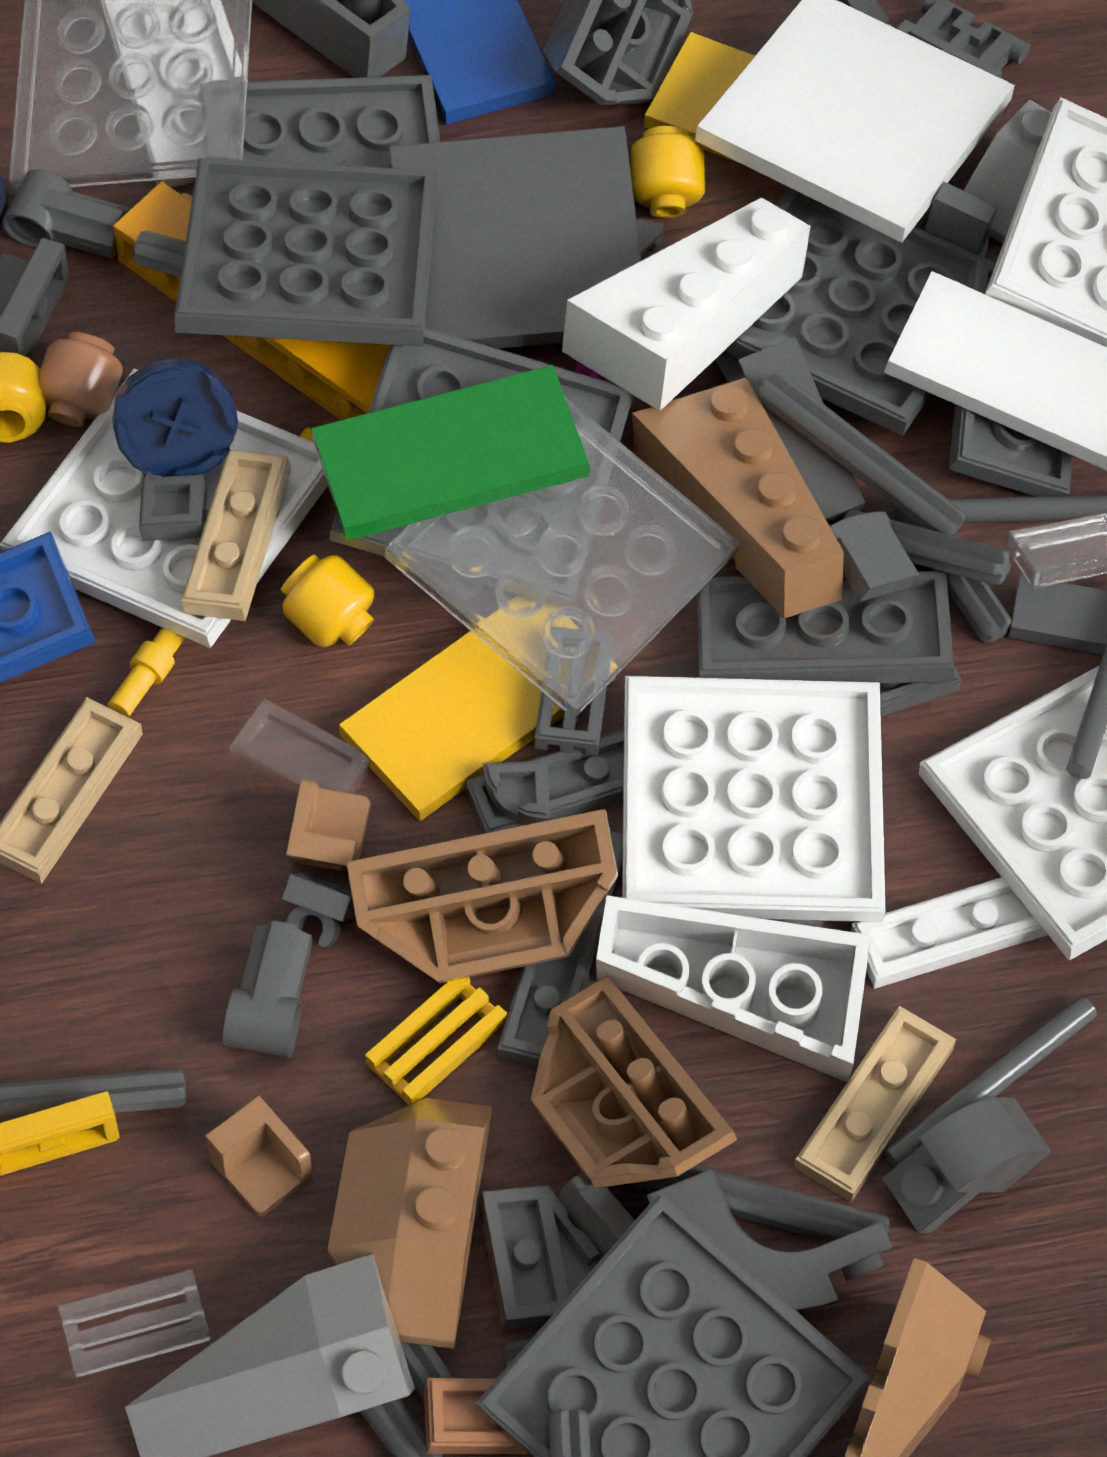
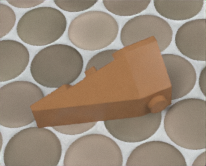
M917 1258L913 1259L884 1341L874 1381L872 1380L868 1387L853 1433L854 1437L852 1443L847 1448L845 1457H909L955 1400L964 1375L967 1374L978 1378L991 1342V1338L979 1334L986 1310L928 1262Z

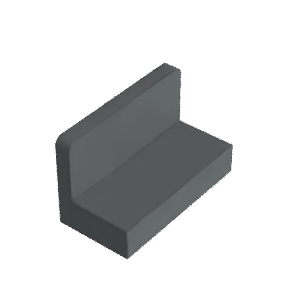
M41 238L31 260L10 254H3L0 257V352L17 353L28 358L31 357L70 280L64 244Z

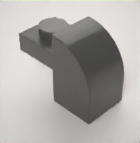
M991 1097L972 1103L954 1112L919 1136L923 1144L882 1179L918 1233H932L979 1193H1002L1052 1151L1015 1098Z

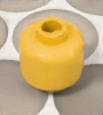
M677 126L650 128L643 133V138L635 141L630 148L628 155L634 201L643 207L650 208L651 215L659 218L682 216L685 214L686 207L699 202L705 194V153L702 144L695 141L693 137H690L686 129Z
M0 352V442L6 443L26 439L37 432L44 422L46 414V399L39 384L40 368L30 358L17 353Z
M315 554L310 556L292 573L281 588V592L286 595L282 607L283 614L311 642L320 648L334 645L340 639L350 646L374 621V618L367 612L373 603L374 589L338 555H330L323 559L318 558Z

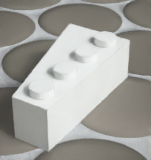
M606 896L596 958L597 980L599 981L608 975L616 987L622 991L848 1082L854 1063L871 935Z

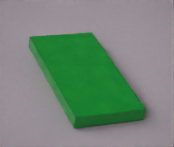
M553 365L312 428L313 441L346 541L590 476L589 461Z

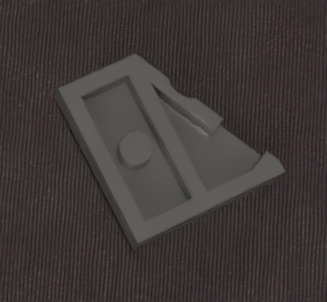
M549 1185L484 1191L478 1200V1207L501 1329L543 1326L599 1263L597 1258L600 1252L584 1231L572 1225L568 1218V1210Z

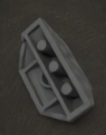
M565 0L543 51L556 73L600 105L652 103L670 70L693 15L691 0Z

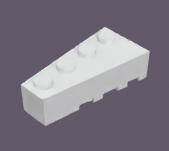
M763 198L746 205L568 299L562 352L661 411L802 278L811 226Z

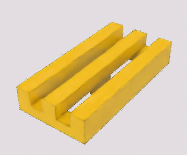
M469 977L449 981L365 1054L366 1065L408 1105H411L426 1096L502 1028L507 1019V1012L499 1005L494 1007L489 1002V996L480 987L476 990L470 984ZM460 998L464 1000L391 1066L388 1064L391 1059ZM475 1013L482 1017L478 1023L413 1081L408 1083L403 1079L407 1073L425 1057L433 1053Z
M108 1091L0 1123V1176L117 1141L120 1136Z

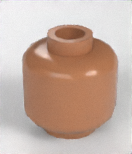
M70 332L67 339H58L49 344L39 371V384L46 399V405L50 407L48 411L50 418L68 426L82 427L85 419L95 420L97 416L104 414L110 409L122 377L123 368L121 362L113 355L114 347L110 343L90 334Z

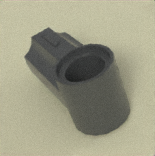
M34 169L25 174L3 218L2 226L13 240L29 248L36 249L41 238H45L113 259L117 255L113 225L129 212L130 208L73 192L71 186L57 174L47 170Z
M271 921L269 924L256 925L241 988L233 989L228 1003L223 1029L224 1047L283 1058L291 1057L297 1039L301 1016V1000L299 996L312 947V937L310 934L299 930L294 924Z

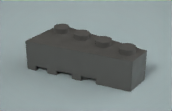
M249 0L354 78L381 77L406 59L410 8L403 0Z

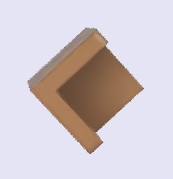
M302 779L286 855L296 864L348 873L346 862L359 860L361 856L371 806L369 799L361 795L322 789L315 781Z
M257 1096L206 1135L210 1163L258 1217L267 1215L313 1179L310 1153L260 1096Z

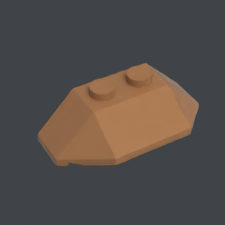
M605 809L346 862L357 926L438 983L569 957L618 877Z
M608 975L551 1009L547 1024L549 1034L541 1052L531 1101L534 1108L594 1188L679 1176L737 1140L731 1127Z
M425 1098L349 1132L327 1248V1257L335 1266L373 1253L400 1342L455 1348L492 1117V1106Z

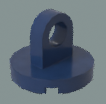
M169 358L148 363L127 378L116 395L112 423L119 450L130 464L145 474L149 472L162 477L205 475L221 464L229 453L230 445L234 441V436L237 432L238 416L232 391L217 372L197 361Z

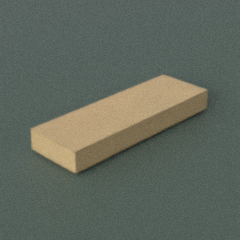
M230 450L227 454L181 599L185 614L246 621L291 472L288 456Z
M86 697L0 822V863L42 884L142 737L141 724Z
M899 1006L795 1159L794 1169L851 1203L883 1156V1150L889 1147L953 1051L956 1039Z

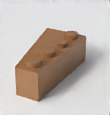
M747 378L672 400L661 411L654 407H649L632 413L634 462L646 475L652 472L664 485V494L679 509L684 506L701 523V532L715 547L719 544L724 547L736 560V569L783 618L842 600L844 551Z

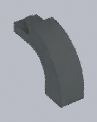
M712 1169L647 1195L650 1203L660 1192L666 1195L793 1309L821 1306L839 1300L829 1275L830 1272L841 1268L846 1281L885 1266L880 1252L892 1248L882 1222L807 1251L783 1252L766 1247L752 1239L738 1225L729 1209L715 1171Z

